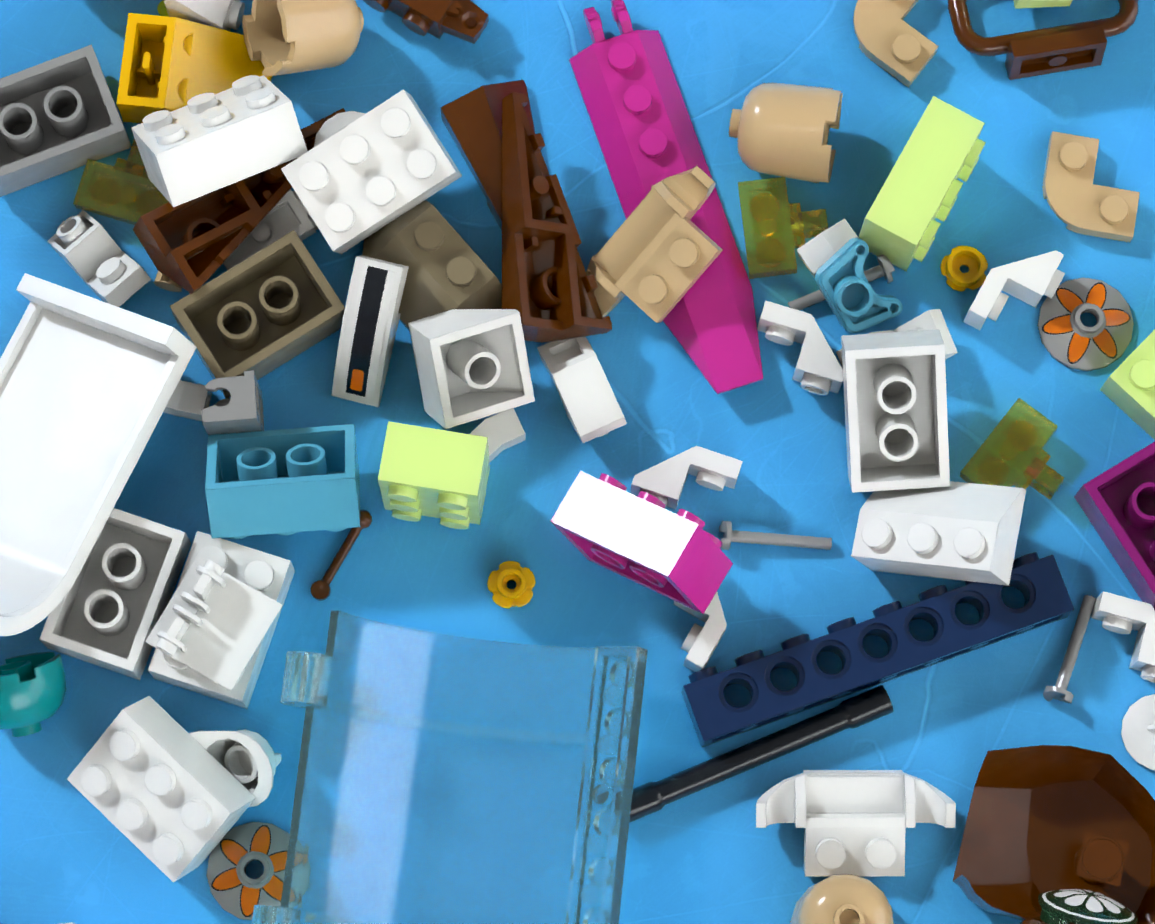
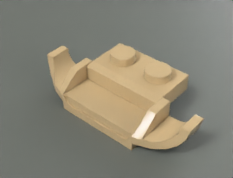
M697 165L692 169L669 176L653 185L646 197L607 243L590 259L586 273L587 276L594 274L598 285L594 295L603 317L627 296L656 323L662 322L723 251L722 248L690 220L708 199L716 185L715 181Z

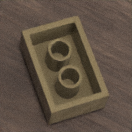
M295 230L206 283L198 291L188 294L170 305L176 322L187 339L197 347L195 351L213 379L244 376V371L254 370L256 378L259 380L341 329L345 310L344 305ZM221 390L226 399L231 397L228 391Z

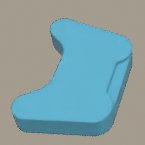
M860 238L850 239L815 274L816 285L819 287L839 324L851 333H857L896 317L901 313L903 307L901 301L896 297L879 295L874 292L863 271V264L869 252V247Z

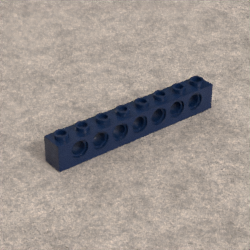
M1037 552L1015 559L1013 561L1009 586L965 581V586L948 591L946 585H940L918 595L920 602L902 608L900 601L892 602L873 610L875 618L856 624L854 617L847 618L827 627L829 634L810 640L808 634H802L782 642V651L764 657L763 651L758 650L735 659L737 667L718 673L716 666L689 675L690 683L683 686L681 693L701 748L1067 618L1073 612L1074 606L1054 556L1050 555L1039 559ZM1015 587L1020 590L1025 600L1024 607L1012 609L1006 606L1001 599V589ZM960 603L973 605L979 613V622L975 625L961 623L955 615V606ZM915 619H923L929 622L934 631L933 639L921 642L913 638L909 632V622ZM870 635L880 636L887 643L888 654L882 658L869 656L864 651L863 639ZM825 651L837 654L842 661V671L833 675L822 672L817 666V655ZM777 668L791 670L796 677V687L789 691L776 689L771 683L770 673ZM732 684H740L749 691L751 701L744 707H733L726 702L723 695L724 689Z

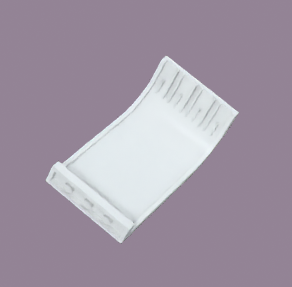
M26 273L16 290L27 298L30 303L0 358V636L4 637L22 633L40 623L61 603L72 588L197 348L172 326Z

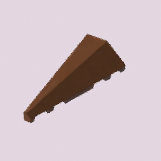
M524 80L483 85L440 107L442 121L486 197L487 206L501 231L502 99L512 92L526 94L529 101L527 86ZM528 102L524 108L535 134L530 102Z
M512 92L502 99V309H516L520 312L525 341L543 343L607 333L612 330V322L609 316H602L594 295V291L598 288L594 274L587 276L577 247L582 242L557 175L549 174L541 150L545 146L541 133L534 134L524 108L529 102L527 95Z
M344 108L301 129L308 151L314 148L316 134L324 122L337 113L346 112ZM295 159L176 207H173L168 202L140 216L133 231L157 270L190 294H193L202 287L292 188L281 168Z

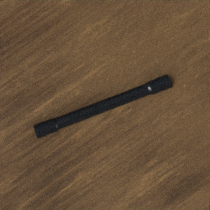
M880 685L844 700L832 709L657 782H648L612 797L610 802L620 825L623 826L659 811L671 802L845 729L857 728L893 712L892 703L883 685Z

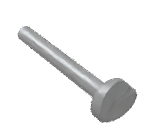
M885 255L877 257L878 266L864 271L868 282L884 276L887 283L893 282L891 272L895 271L890 260ZM817 290L788 302V306L800 311L826 299L821 291Z
M722 521L719 527V532H724L723 538H721L723 543L721 550H729L731 542L831 550L832 538L732 530L731 521Z
M1084 595L1055 686L1045 687L1043 697L1047 701H1051L1054 698L1066 703H1072L1074 695L1067 691V687L1096 598Z

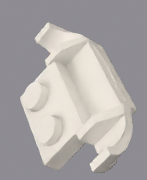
M803 770V773L779 782L757 800L756 828H766L768 825L777 823H794L796 828H804L805 877H830L832 875L853 874L859 877L905 876L906 828H916V823H932L942 825L945 828H955L956 803L925 780L904 773L902 770Z

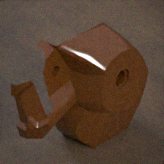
M1039 745L988 751L974 786L953 882L961 888L969 900L984 911L1022 920L1020 924H1155V800L1146 788L1110 754L1074 746ZM1083 889L1094 892L1089 893L1087 891H1084V893L1086 892L1088 894H1073L1066 897H1056L1054 896V894L1062 891L1053 890ZM1046 893L1045 896L1047 900L1060 908L1087 917H1094L1107 920H1122L1130 918L1133 912L1135 918L1131 921L1121 923L1103 922L1098 920L1086 919L1076 915L1068 914L1064 911L1052 907L1044 901L1042 895ZM1094 893L1105 895L1104 897L1107 896L1125 906V908L1117 906L1121 912L1113 913L1094 896L1096 895ZM1088 895L1081 905L1071 906L1065 903V899L1069 897ZM1091 896L1100 902L1103 907L1102 912H1093L1086 908V903Z

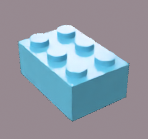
M346 424L208 435L205 492L212 539L226 537L242 539L247 536L265 534L292 535L297 532L316 530L337 532L346 528L360 527V478L355 425Z

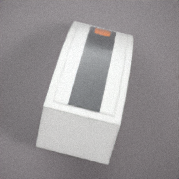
M363 255L355 257L341 326L331 396L374 407L380 406L401 315L399 308L409 269L408 266Z

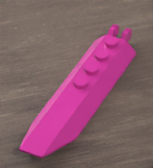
M612 0V16L617 23L621 35L605 40L598 12H596L594 7L584 9L585 23L593 44L570 58L569 61L625 218L627 219L646 197L651 187L669 176L682 173L697 165L711 179L712 177L659 31H633L631 19L624 1ZM714 187L708 199L690 220L722 248L723 251L663 319V322L718 395L763 380L752 286L717 190Z

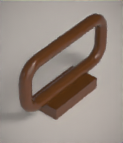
M948 0V10L954 34L959 44L967 51L979 56L1006 54L1005 67L1009 80L1101 65L1107 45L1106 37L1123 33L1133 25L1138 14V0H1118L1119 12L1110 18L995 37H982L974 32L966 0Z

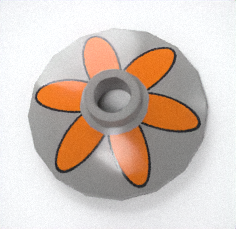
M1083 277L1065 281L1058 286L1052 299L1046 298L1040 307L1037 326L1041 342L1053 359L1071 369L1092 371L1106 368L1122 356L1131 342L1134 322L1129 304L1117 289L1102 280ZM1083 313L1093 314L1097 321L1096 325L1093 327L1083 325L1080 315Z
M250 822L232 828L209 855L207 879L211 894L223 910L239 919L263 921L279 916L295 903L304 887L306 865L301 848L288 832L274 824ZM252 861H260L264 865V872L257 879H251L246 875V867Z

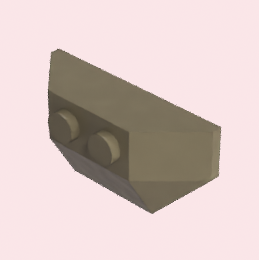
M427 200L364 239L363 256L409 267L399 308V313H401L399 320L408 330L409 322L452 309H502V285L495 274Z

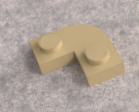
M858 0L854 10L853 24L855 34L860 43V50L871 61L909 88L937 53L939 47L903 21L919 0Z
M1052 131L1049 139L1042 187L1043 197L1047 199L1052 211L1060 220L1067 224L1066 228L1070 231L1130 243L1134 236L1140 192L1093 184L1099 139Z

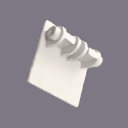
M197 556L145 642L232 692L283 605L224 572L225 569L209 559L205 561Z

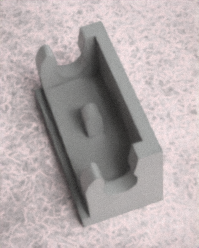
M254 370L244 371V376L215 378L205 385L207 391L226 390L231 398L218 401L213 406L201 409L202 423L208 435L264 431L262 391Z

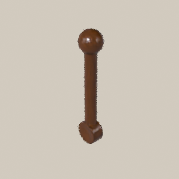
M360 510V527L351 528L323 578L312 584L310 588L311 594L316 600L322 601L330 596L331 588L329 585L361 530L370 526L372 516L367 510Z

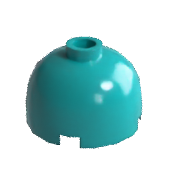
M54 652L32 653L5 659L6 664L0 666V729H11L13 737L27 736L41 731L40 722L52 717L63 703L66 692L65 672L61 655L55 656Z

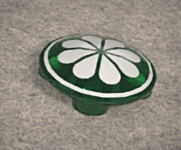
M1058 889L1043 892L1038 896V903L1042 907L1040 919L1048 924H1070V922L1075 924L1138 923V917L1134 912L1123 904L1094 891Z

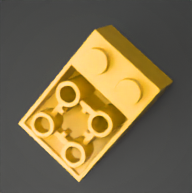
M128 13L116 104L123 122L143 123V118L153 112L160 110L171 112L187 106L188 100L196 95L209 92L214 94L232 88L234 81L245 76H263L264 66L260 60L251 61L245 45L244 35L177 17ZM265 76L272 82V76Z

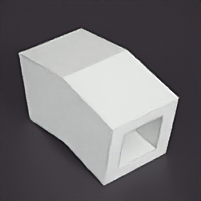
M843 219L798 248L797 253L815 278L817 270L850 239L859 237L847 220Z
M180 380L164 413L202 421L201 409L209 407L212 392L207 391L205 385Z
M514 408L485 419L470 433L471 435L488 437L489 462L503 450L526 440V433Z

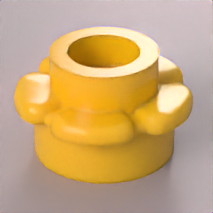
M961 245L954 247L950 255L944 256L940 269L941 274L947 278V285L953 290L962 292L967 288L975 290L982 286L986 279L984 273L988 268V263L985 256L977 249ZM966 265L969 268V271L967 273H962L960 271V266Z
M516 561L501 563L499 569L492 571L487 580L488 590L493 593V601L498 606L506 609L523 607L528 604L533 597L532 588L536 584L533 572L528 567H521L520 563ZM508 581H515L516 587L509 589L507 587Z

